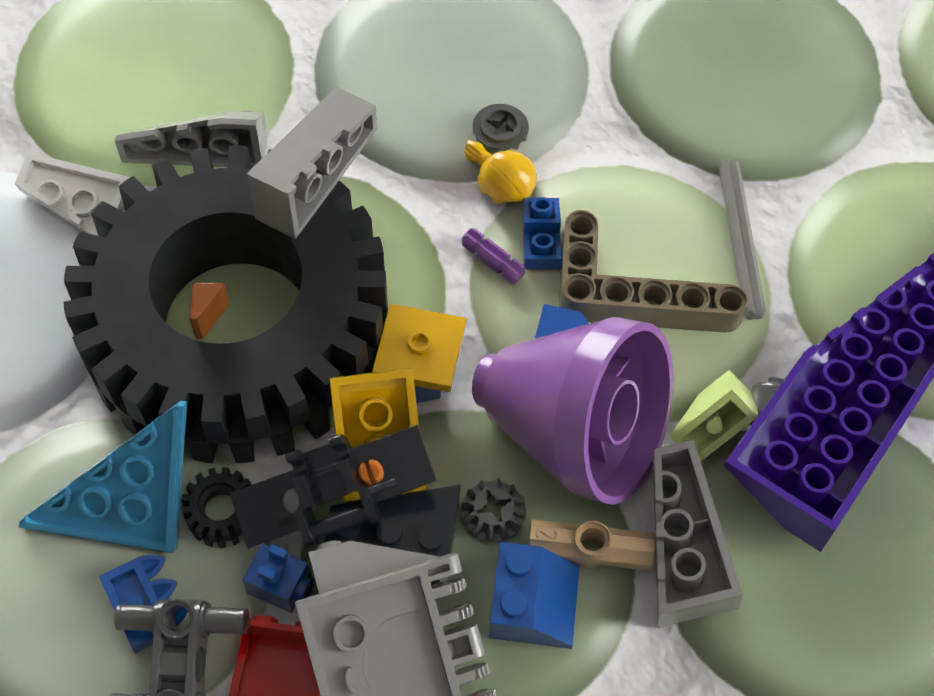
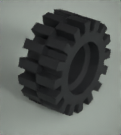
M222 467L221 474H217L215 468L208 469L210 476L204 478L202 473H199L195 476L197 481L195 485L191 482L187 484L186 490L188 495L182 494L181 501L184 507H181L190 532L192 531L193 536L198 541L203 539L205 545L210 547L213 546V542H217L219 548H226V541L232 540L234 546L240 543L239 536L243 534L236 512L234 511L227 519L213 520L205 514L206 504L215 496H230L231 492L252 484L248 478L244 480L242 473L237 470L232 475L229 468Z

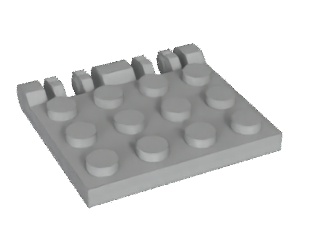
M458 553L443 555L418 565L295 601L321 696H462L459 685L482 679L490 673L488 662L476 663L456 671L454 670L455 665L485 655L477 623L464 624L445 632L443 630L444 625L471 617L474 614L472 604H459L440 613L436 605L435 599L454 595L465 590L467 587L465 578H456L437 583L433 586L430 583L462 571ZM486 688L466 696H497L495 689Z

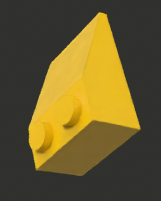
M412 368L329 378L335 436L343 434L347 437L352 448L418 425L419 428ZM422 486L405 493L426 490V486ZM355 492L344 496L343 500L346 502L361 500L359 493Z

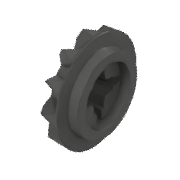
M508 104L486 106L476 114L473 120V133L476 136L477 142L486 145L489 152L492 149L506 151L513 148L517 150L520 143L527 139L529 131L528 120L524 113L514 106ZM506 122V131L495 135V129H498Z
M499 478L487 482L481 480L478 485L468 489L462 502L461 515L466 528L479 539L489 542L507 540L521 529L525 521L526 507L524 496L519 494L514 484L508 485ZM488 497L496 505H506L501 508L500 523L492 512H482L487 509Z

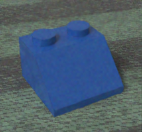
M500 542L488 638L572 649L580 566L543 547Z

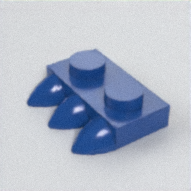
M153 554L140 556L99 576L114 610H116L119 604L155 605L157 601L168 599L173 594L177 586L175 580L155 579L149 581L163 567L166 560L164 556ZM182 608L176 614V626L186 617L187 609ZM124 630L135 654L153 645L152 631Z

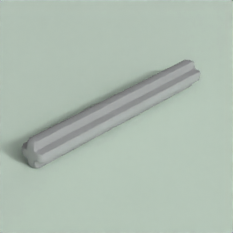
M725 160L721 163L719 172L738 283L749 299L744 316L748 320L761 319L766 308L741 168L737 160Z

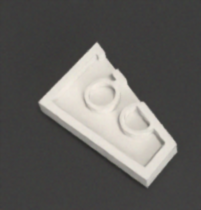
M28 152L14 184L19 191L78 229L98 236L91 213L102 201L122 211L124 205L118 186L130 177Z

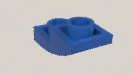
M523 198V255L525 269H561L559 198Z

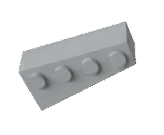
M338 87L322 99L300 123L247 173L256 220L296 239L377 130L376 105Z
M694 439L654 449L653 482L658 628L738 609L743 594Z

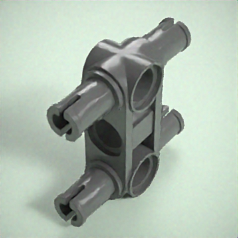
M161 599L155 605H117L114 615V625L117 630L153 632L150 684L148 694L111 693L109 696H205L204 683L209 634H247L250 623L249 610L246 608L212 607L205 600ZM185 608L189 613L190 620L188 626L180 631L175 624V617L180 609Z

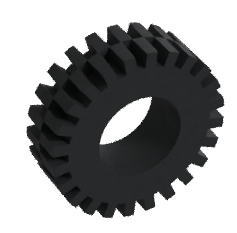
M229 146L227 168L217 169L213 167L208 148L190 151L194 173L179 177L169 158L161 160L152 165L157 188L151 192L134 176L118 186L125 212L104 201L94 209L91 215L98 236L81 231L78 233L72 247L80 266H66L64 273V284L71 300L63 302L65 317L74 335L72 337L74 344L102 401L110 412L117 410L125 428L134 435L179 401H187L185 440L194 460L204 463L214 462L217 446L222 443H228L236 464L255 462L254 440L270 437L277 456L295 450L293 428L302 424L315 440L322 437L331 430L329 407L332 406L329 378L372 373L388 314L384 251L380 237H373L372 219L363 205L352 209L350 190L341 181H338L297 238L294 239L255 218L247 173L253 168L248 146ZM253 264L272 269L285 276L299 290L293 306L276 325L260 335L239 342L218 344L198 341L180 334L166 323L167 315L174 299L189 282L209 270L225 265Z

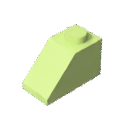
M728 370L698 394L672 431L671 439L675 443L694 439L700 461H702L758 417L757 406L751 391Z

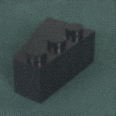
M461 484L399 494L377 503L381 521L374 524L366 521L324 537L323 543L335 540L341 541V543L355 541L439 557L451 554L459 512ZM362 501L331 505L329 517L363 505Z

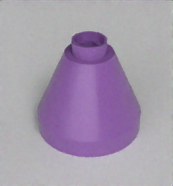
M611 317L507 346L498 354H487L481 359L474 372L472 395L475 403L485 408L487 416L493 423L571 493L609 505L619 504L632 496L645 481L653 467L654 449L662 446L673 399L674 374L671 351L665 335L657 326L631 319Z

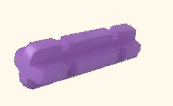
M470 228L462 237V246L471 253L477 252V258L497 273L503 272V278L512 284H516L524 276L525 266L516 259L510 260V254L489 238L484 240L485 235L477 229Z

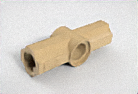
M531 519L528 545L543 547L588 570L596 569L602 565L651 571L653 568L656 539L655 533L608 528L602 522L595 520L586 521L578 525ZM587 539L594 540L599 543L601 549L597 551L587 550L581 542Z

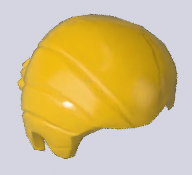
M468 141L466 143L465 157L468 161L478 163L481 166L477 178L481 194L489 195L496 204L523 201V198L530 197L536 185L537 172L529 158L513 150L500 151L492 155L486 152L484 146L479 142Z

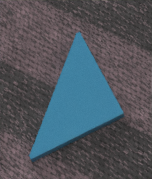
M179 401L25 515L19 522V528L174 553L178 547L187 401Z

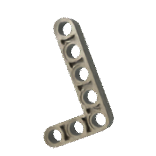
M576 210L567 216L562 239L559 307L582 312L588 322L591 323L611 317H620L651 323L658 328L724 333L732 332L740 326L749 299L746 292L739 286L598 275L597 218L585 210ZM573 264H582L584 267H578ZM573 295H578V296L583 297L584 299H579V300H578V299H574V298L571 297V296H573ZM609 298H616L621 302H613ZM646 301H654L659 305H651ZM685 304H692V305H694L696 308H690V307L686 306ZM724 306L730 307V308L733 309L734 311L726 310V309H724L723 307H724Z

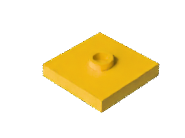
M390 303L372 373L412 368L415 386L451 393L467 318Z

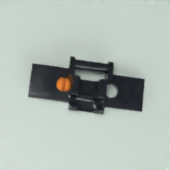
M418 425L355 448L351 447L347 437L343 434H338L328 438L329 444L305 453L299 449L286 453L285 459L288 464L292 465L294 470L231 492V500L247 549L299 530L308 547L315 545L318 542L317 539L366 521H370L371 524L381 521L377 506L378 502L436 482L437 480ZM291 489H295L299 498V505L294 513L289 512L283 502L284 495ZM355 492L359 493L363 505L316 521L313 507Z

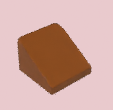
M194 283V286H192L189 320L194 336L197 339H204L229 305L224 283Z

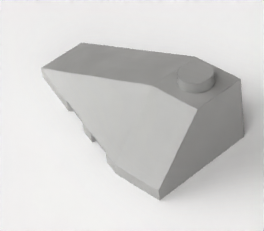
M227 111L116 135L115 144L122 163L155 164L169 158L172 165L192 166L190 151L208 148L213 167L228 166L229 146H248L252 166L254 167L266 154L268 132L264 113Z

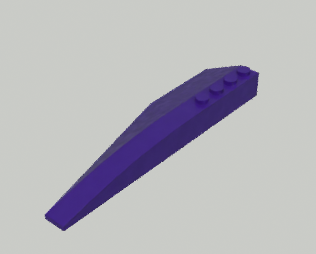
M934 253L919 267H914L880 293L867 307H862L855 312L851 319L841 327L837 326L826 335L824 340L816 346L812 345L802 354L724 464L785 530L819 552L823 550L934 378Z

